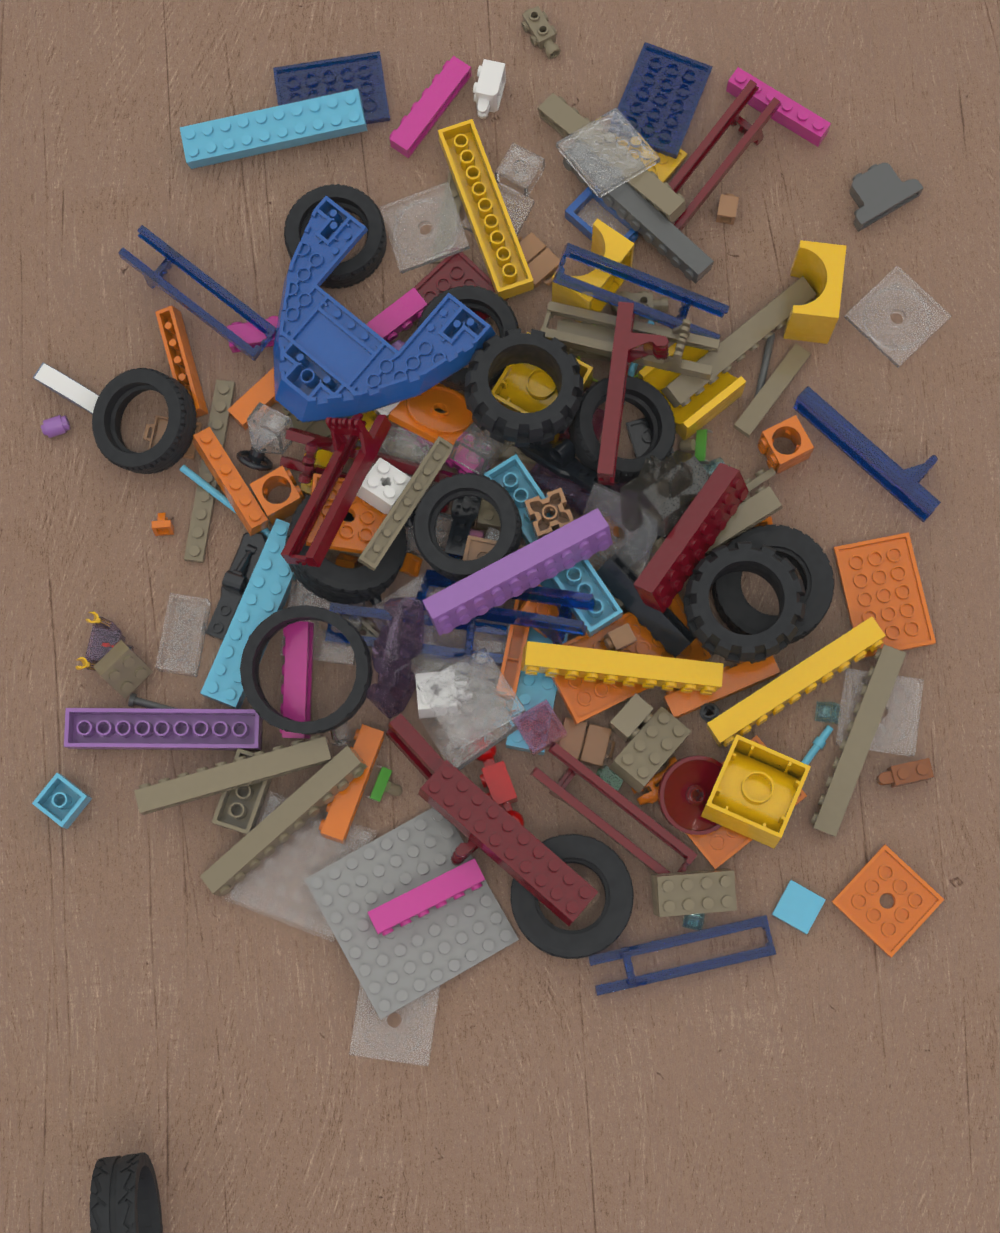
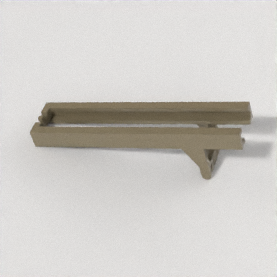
M549 301L544 324L541 328L542 332H546L545 338L552 341L556 337L568 348L612 358L613 343L547 327L550 323L549 320L553 319V316L556 315L615 329L617 316ZM683 319L682 325L673 329L634 320L633 333L664 335L668 337L669 342L677 344L674 355L672 357L668 356L665 360H657L653 355H648L632 363L710 380L713 366L684 360L682 355L685 345L718 353L720 340L690 333L691 321L688 319Z

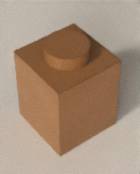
M729 193L720 195L716 222L734 225L739 197Z
M629 623L608 632L604 636L605 646L611 651H620L637 641Z

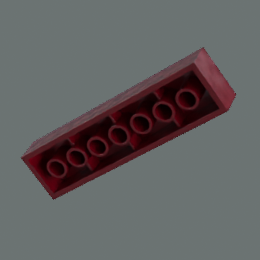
M721 462L637 578L633 585L645 605L664 613L667 607L672 604L676 594L682 590L688 577L693 574V569L704 558L710 546L715 543L719 533L725 529L727 522L736 513L738 506L746 499L749 492L740 470Z

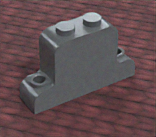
M888 163L874 164L864 174H857L852 178L853 182L849 190L851 197L859 207L854 212L853 224L859 232L921 195L923 186L916 179L902 182Z

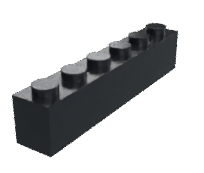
M617 554L609 558L596 571L603 583L611 590L612 595L620 599L626 610L638 618V622L651 632L655 640L662 643L667 653L676 658L696 639L668 607L662 613L644 604L633 585L638 576Z

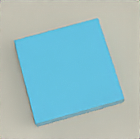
M790 880L771 915L807 935L826 899Z

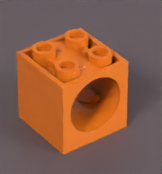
M796 415L762 431L757 445L762 455L765 454L769 469L773 467L776 475L809 459L814 449ZM783 437L791 440L796 447L794 453L785 455L776 451L773 447L774 439Z
M283 465L249 484L272 525H274L276 518L284 520L294 514L299 504H302V501L305 499L298 485L295 486L297 483L289 469L285 471ZM286 486L291 488L290 496L285 502L280 504L268 502V495L275 487Z

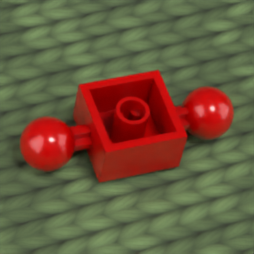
M488 737L478 738L472 745V754L478 761L484 764L485 768L481 769L483 774L479 776L483 787H488L489 792L486 794L524 827L523 816L518 811L513 810L511 805L518 802V798L504 761L495 763L494 756L497 751L495 742Z

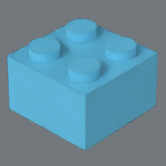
M56 773L32 804L59 826L68 829L92 798L65 776Z

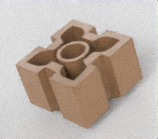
M562 488L547 492V498L541 500L539 496L524 501L529 520H535L533 522V530L537 540L574 521L570 509L565 510L567 508V501ZM547 513H550L553 517H547Z

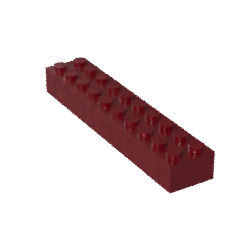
M448 760L420 788L418 793L420 797L568 926L575 921L597 895L598 891Z

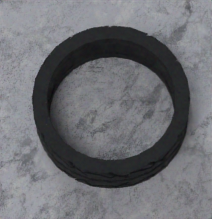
M310 605L288 607L271 614L263 620L249 636L243 649L240 664L243 690L255 712L274 727L286 732L307 735L328 732L350 720L364 704L370 690L373 674L369 649L358 630L337 613ZM306 620L326 622L340 630L353 649L356 660V679L353 689L347 700L327 717L307 722L294 721L280 714L265 698L259 680V662L269 640L279 630L289 624Z
M142 1152L127 1154L123 1157L119 1155L98 1159L93 1170L90 1189V1233H163L159 1189L154 1167L148 1154Z

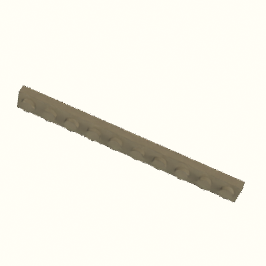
M216 379L208 427L211 428L224 449L230 419L228 409L233 403L236 384L232 381ZM202 459L199 476L217 489L218 483ZM198 484L184 560L204 563L215 497Z

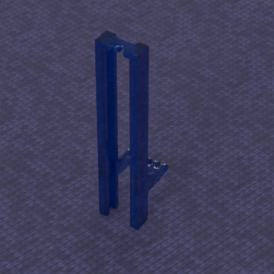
M141 225L137 230L139 232L138 237L163 255L165 260L153 271L125 248L118 252L120 258L140 272L150 288L153 289L155 286H158L255 361L262 350L275 337L276 328L154 233ZM173 263L264 333L266 339L262 340L261 345H256L254 348L163 279L164 274L167 273L166 270H170L172 267L171 264Z
M567 243L563 248L562 256L552 281L618 307V302L634 303V314L665 325L670 329L682 325L683 319L687 317L690 306L723 318L724 313H728L730 307L570 243ZM566 257L680 301L682 307L679 308V314L677 317L671 316L564 274L565 269L563 265H565ZM691 323L690 333L719 340L720 334Z
M809 386L798 395L793 409L917 518L924 522L934 512L941 502L919 482L937 462V456L932 455L923 464L902 469Z
M427 569L423 578L424 584L420 585L422 590H418L414 600L418 610L426 611L422 600L428 598L426 594L429 586L447 588L458 581L450 580L435 570ZM536 586L523 591L521 595L511 599L556 605L559 611L558 617L493 607L484 615H478L474 619L537 628L551 639L553 644L562 645L566 633L585 636L587 631L584 621L571 619L573 614L570 608L593 611L596 601L593 594Z
M330 603V611L337 614L434 626L428 615ZM474 617L467 624L455 627L454 629L467 631L465 649L369 636L362 637L367 647L371 649L502 666L504 654L473 650L475 632L506 636L507 626L477 622V617ZM328 624L325 637L326 643L351 646L343 633L333 632L331 630L333 625Z
M767 915L639 945L623 947L588 956L590 966L623 959L627 979L595 986L597 996L776 955V950ZM757 927H762L766 932L768 942L765 947L636 977L631 961L632 956Z

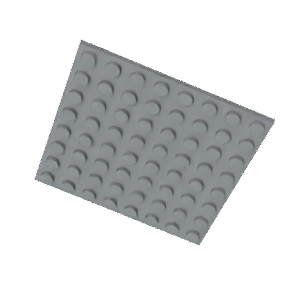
M433 807L304 879L380 1020L519 940L486 880L482 882L483 886L479 889L472 891L470 888L464 891L465 895L457 900L451 898L446 901L447 905L439 909L435 906L429 909V914L421 918L418 915L411 918L412 922L406 926L401 927L399 924L393 927L394 931L386 936H383L382 933L377 935L367 914L368 911L473 859L470 855L461 864H452L450 859L453 852L464 841L456 827Z

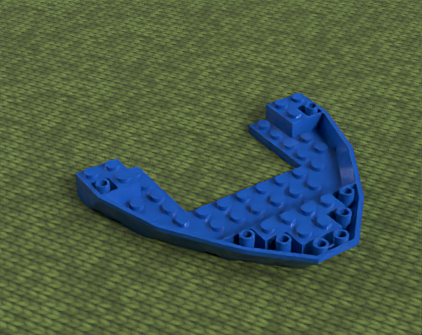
M325 196L313 210L309 223L290 262L283 285L273 347L275 400L302 423L326 420L327 417H352L359 413L363 414L419 396L467 366L475 351L481 350L483 343L496 334L491 325L448 292L398 351L321 289V284L368 231L362 223L328 196Z

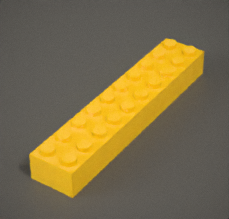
M473 119L438 130L440 145L495 293L499 297L507 299L534 290V280Z
M870 617L708 722L707 730L719 747L722 745L724 747L729 746L733 743L736 734H740V736L746 735L751 731V726L763 724L771 713L775 716L784 710V705L788 702L792 705L800 699L802 693L809 694L816 689L819 682L826 683L833 678L832 676L836 671L839 673L843 672L853 660L856 663L865 657L867 651L871 650V652H874L880 648L881 644L884 643L883 639L886 635L874 618Z
M527 641L523 647L521 671H526L525 674L527 675L544 673L546 677L551 678L562 675L568 680H576V677L584 678V681L596 682L597 679L603 680L605 684L623 682L624 686L641 684L643 688L648 689L659 686L662 690L673 691V688L681 689V692L692 693L694 690L700 691L702 695H712V693L722 687L724 664Z

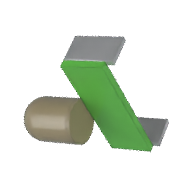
M697 430L696 441L694 439L682 440L679 443L680 450H695L694 462L698 464L710 463V461L705 460L707 433H713L711 430Z
M377 765L381 770L371 795H365V797L380 802L384 791L393 796H400L402 794V787L393 782H388L392 770Z

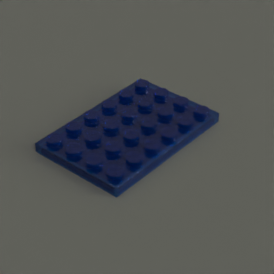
M645 42L608 129V134L677 159L713 66Z
M380 51L273 68L278 106L358 89L362 99L366 124L391 121Z

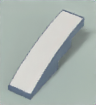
M42 363L33 379L93 415L99 395L58 370Z

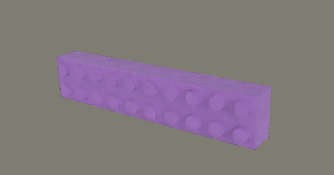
M597 508L422 600L439 636L450 633L461 624H467L478 615H484L489 609L504 604L506 600L521 595L523 591L538 586L542 581L555 577L565 569L574 567L576 563L591 558L593 554L608 549L613 544L609 525Z
M66 708L64 747L68 749L237 750L240 748L249 751H262L263 718L254 709Z

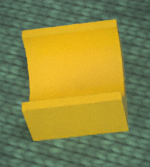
M597 218L593 223L591 254L598 259L600 265L592 272L582 276H567L556 271L552 276V301L601 312L631 273L634 243Z
M800 240L790 276L799 279L804 277L816 292V300L805 305H793L784 330L783 339L828 344L839 319L846 245Z
M698 326L690 330V333L702 336V331ZM677 343L668 348V356L672 357L674 355ZM685 345L682 359L697 362L709 351ZM645 366L638 372V379L648 382L663 394L661 390L676 379L680 373ZM721 371L717 375L719 378L711 385L709 383L703 386L705 390L697 396L693 394L689 397L691 401L684 407L679 405L674 408L663 394L673 411L676 424L675 430L683 440L690 438L697 430H700L742 396L746 380L742 376L737 378L728 372L723 374Z
M577 359L581 367L580 376L583 378L584 391L593 382V367ZM525 363L506 366L491 391L501 405L519 413H534L543 410L551 405L558 396L557 387L552 378L541 368ZM556 434L554 440L550 442L556 443L560 434Z
M736 734L701 817L774 849L782 838L811 766Z

